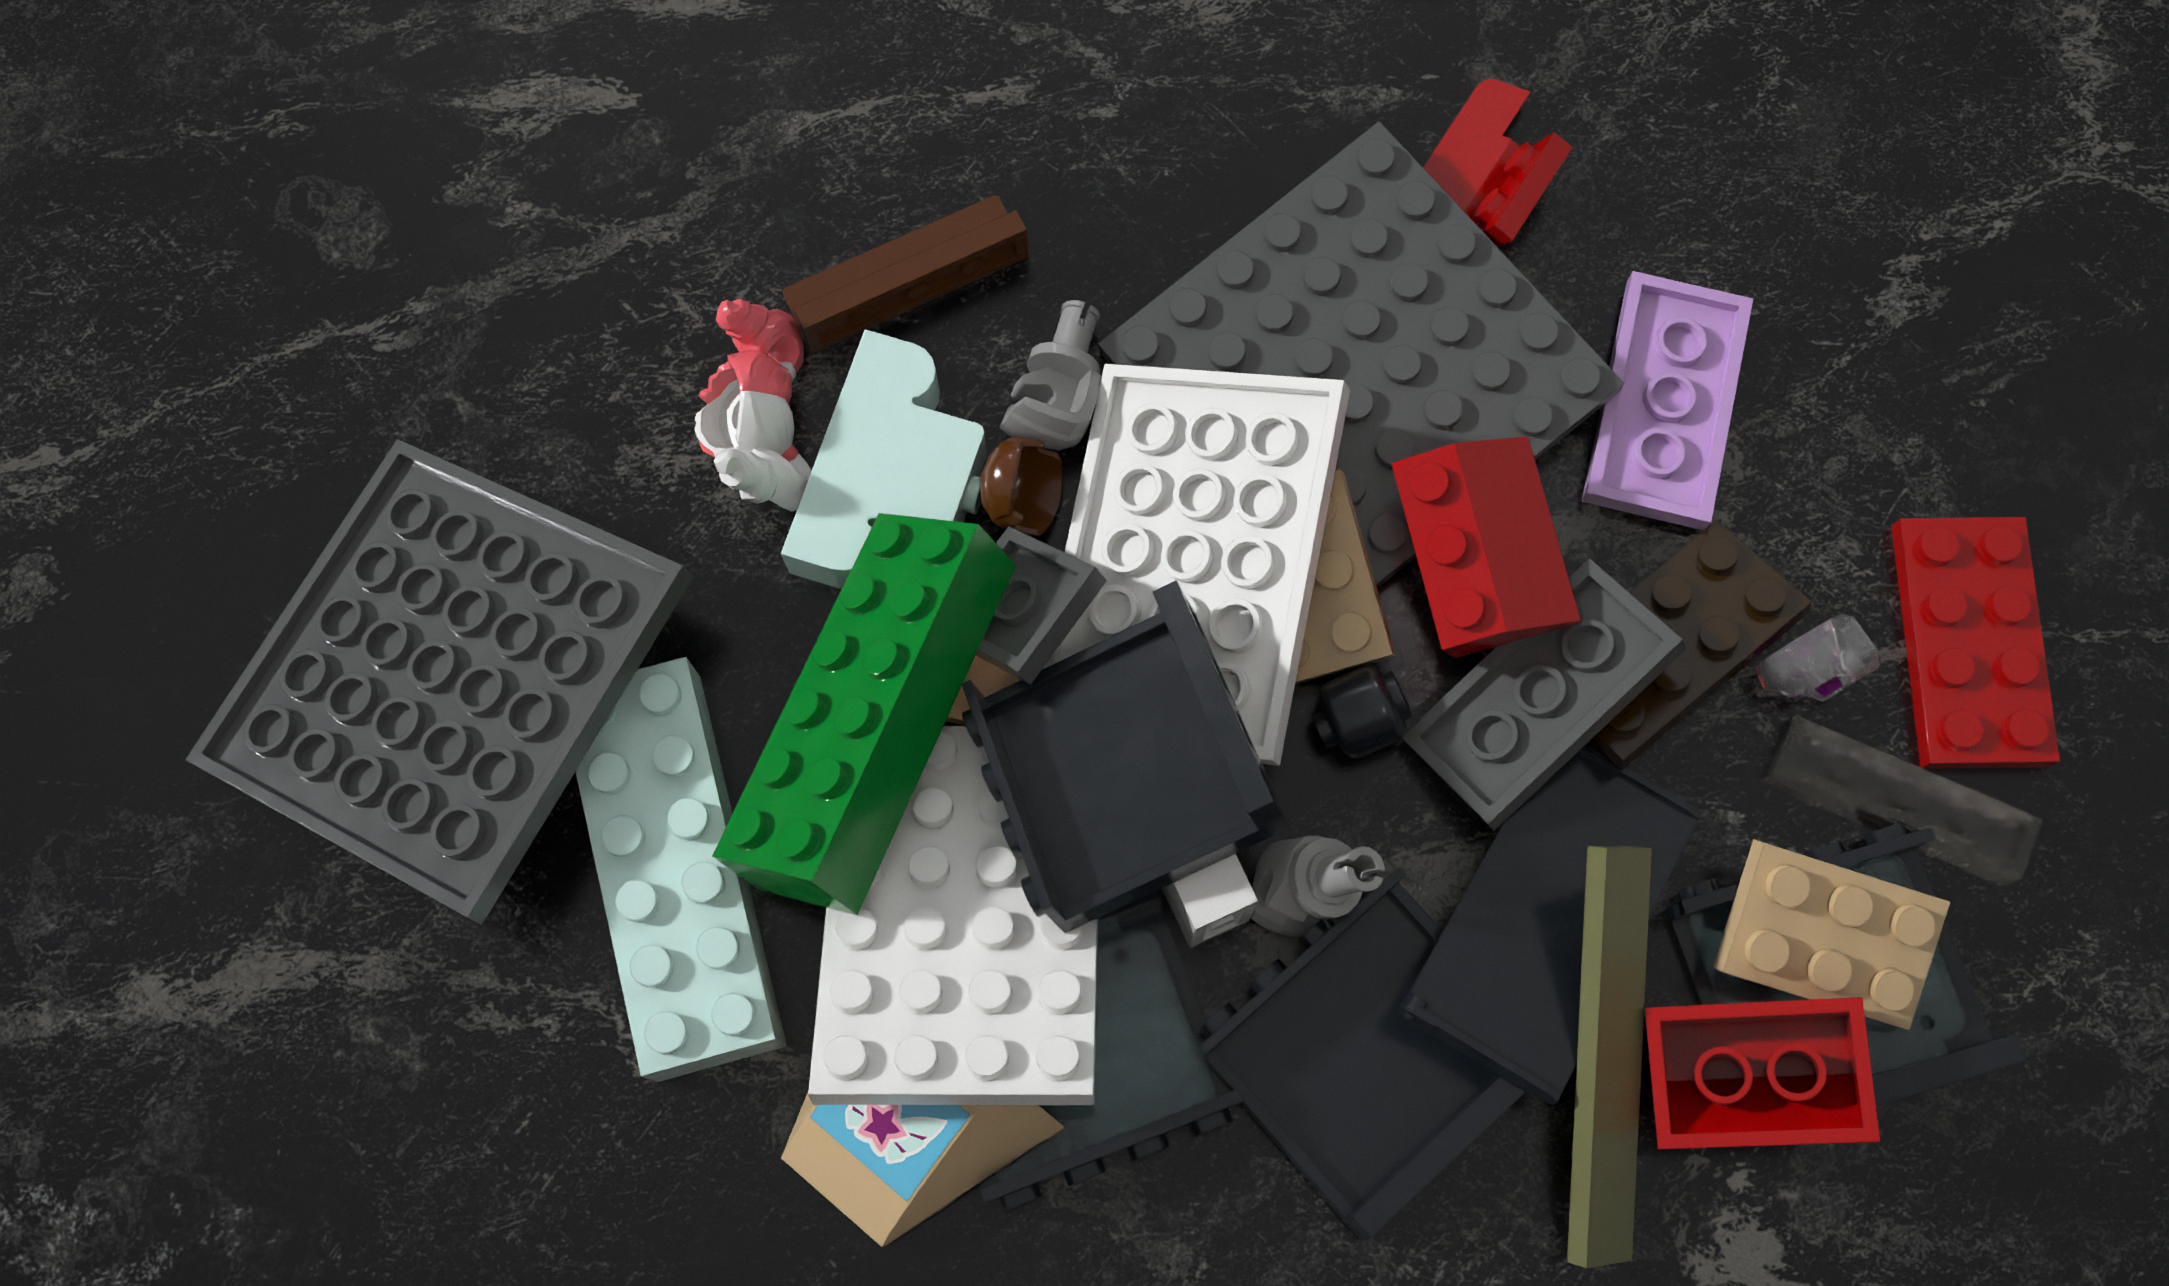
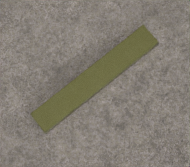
M1588 846L1567 1252L1568 1263L1586 1269L1632 1261L1652 848Z

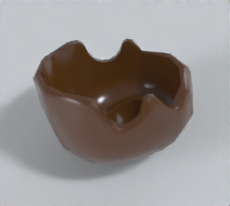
M1017 436L1001 441L988 456L979 479L981 504L992 522L1005 530L1009 526L1026 535L1040 536L1053 524L1060 506L1063 488L1062 460L1056 451L1043 448V441Z

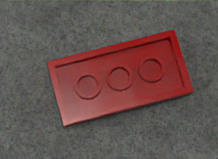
M2026 517L1900 518L1891 526L1921 769L2051 767L2059 763L2060 757Z

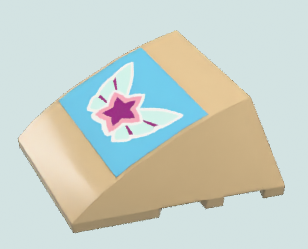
M807 1093L781 1159L881 1247H885L956 1201V1198L992 1174L1002 1171L1011 1165L1012 1161L1046 1139H1051L1066 1128L1039 1105H812Z

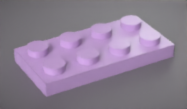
M1632 271L1626 283L1609 366L1624 382L1621 391L1600 409L1581 502L1703 531L1710 525L1753 298Z

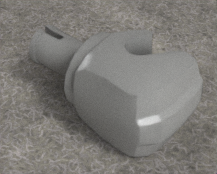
M1070 300L1063 303L1053 342L1040 343L1032 348L1027 362L1030 373L1024 374L1015 383L1010 394L1012 399L1020 401L1007 409L999 427L1009 436L1041 440L1044 442L1043 448L1052 451L1074 447L1082 440L1091 421L1101 381L1099 364L1087 353L1095 325H1097L1100 317L1099 311L1094 306L1090 305L1085 318H1080L1085 302Z
M1304 836L1275 841L1263 851L1257 863L1252 889L1258 902L1251 915V919L1273 932L1290 937H1302L1321 919H1333L1349 913L1359 903L1362 892L1377 889L1382 883L1383 878L1378 876L1368 878V875L1385 872L1383 860L1377 851L1370 847L1361 846L1351 849L1343 842L1332 838Z

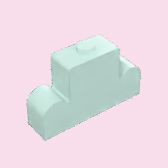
M864 330L781 551V556L790 574L842 589L878 513L964 522L967 512L975 515L981 505L979 479L987 457L984 430L978 423L934 411L939 404L940 390L933 358L924 348L914 343Z

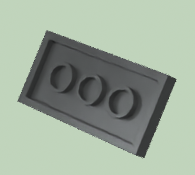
M1590 558L1569 577L1581 623L1495 647L1415 723L1402 738L1493 831L1506 821L1687 649L1680 636Z

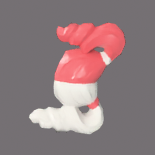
M742 299L722 301L717 310L716 321L720 328L724 329L726 334L732 337V341L739 352L727 355L728 361L718 367L717 372L708 379V388L699 393V397L707 403L695 416V433L699 440V445L705 453L715 458L714 464L719 472L721 481L731 489L739 490L741 499L757 504L770 500L791 512L798 509L811 474L809 465L792 444L794 420L789 407L792 397V382L804 359V342L801 330L792 315L782 310L772 309L768 311L764 305L750 304L749 301Z

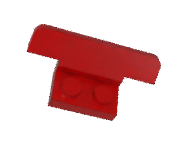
M1489 79L1477 85L1423 168L1485 235L1500 248L1513 241L1571 151L1572 146L1555 132L1533 146L1528 142L1519 146L1512 139L1503 136L1530 94V91L1496 79Z

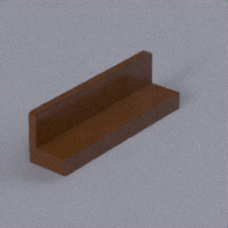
M993 195L787 286L783 289L782 293L811 354L865 329L867 330L1028 258L1027 229L1017 210L1008 213L1000 197Z

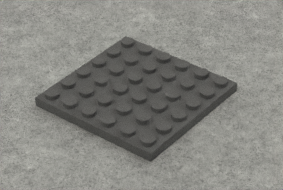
M1380 121L1098 343L1100 353L1110 364L1344 380L1350 388V394L1335 471L1340 469L1345 474L1377 589L1416 558L1391 465L1392 462L1453 443L1528 436L1530 439L1534 457L1537 460L1617 395L1624 385V382Z
M397 439L191 750L186 761L482 925L694 576L681 564Z

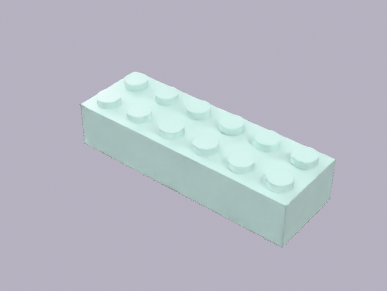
M687 657L638 669L576 769V776L640 1075L655 1082H660L786 1047L787 1045L749 883L712 857L732 816V810L701 677Z

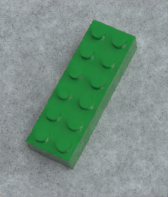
M878 513L712 857L758 890L858 915L982 639L1016 568L1015 563L979 524Z

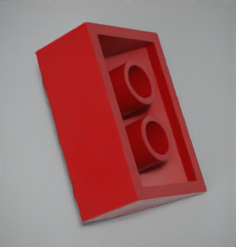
M1528 436L1453 443L1391 463L1441 649L1454 658H1458L1582 622Z
M1862 997L1645 1008L1658 1149L1880 1142Z

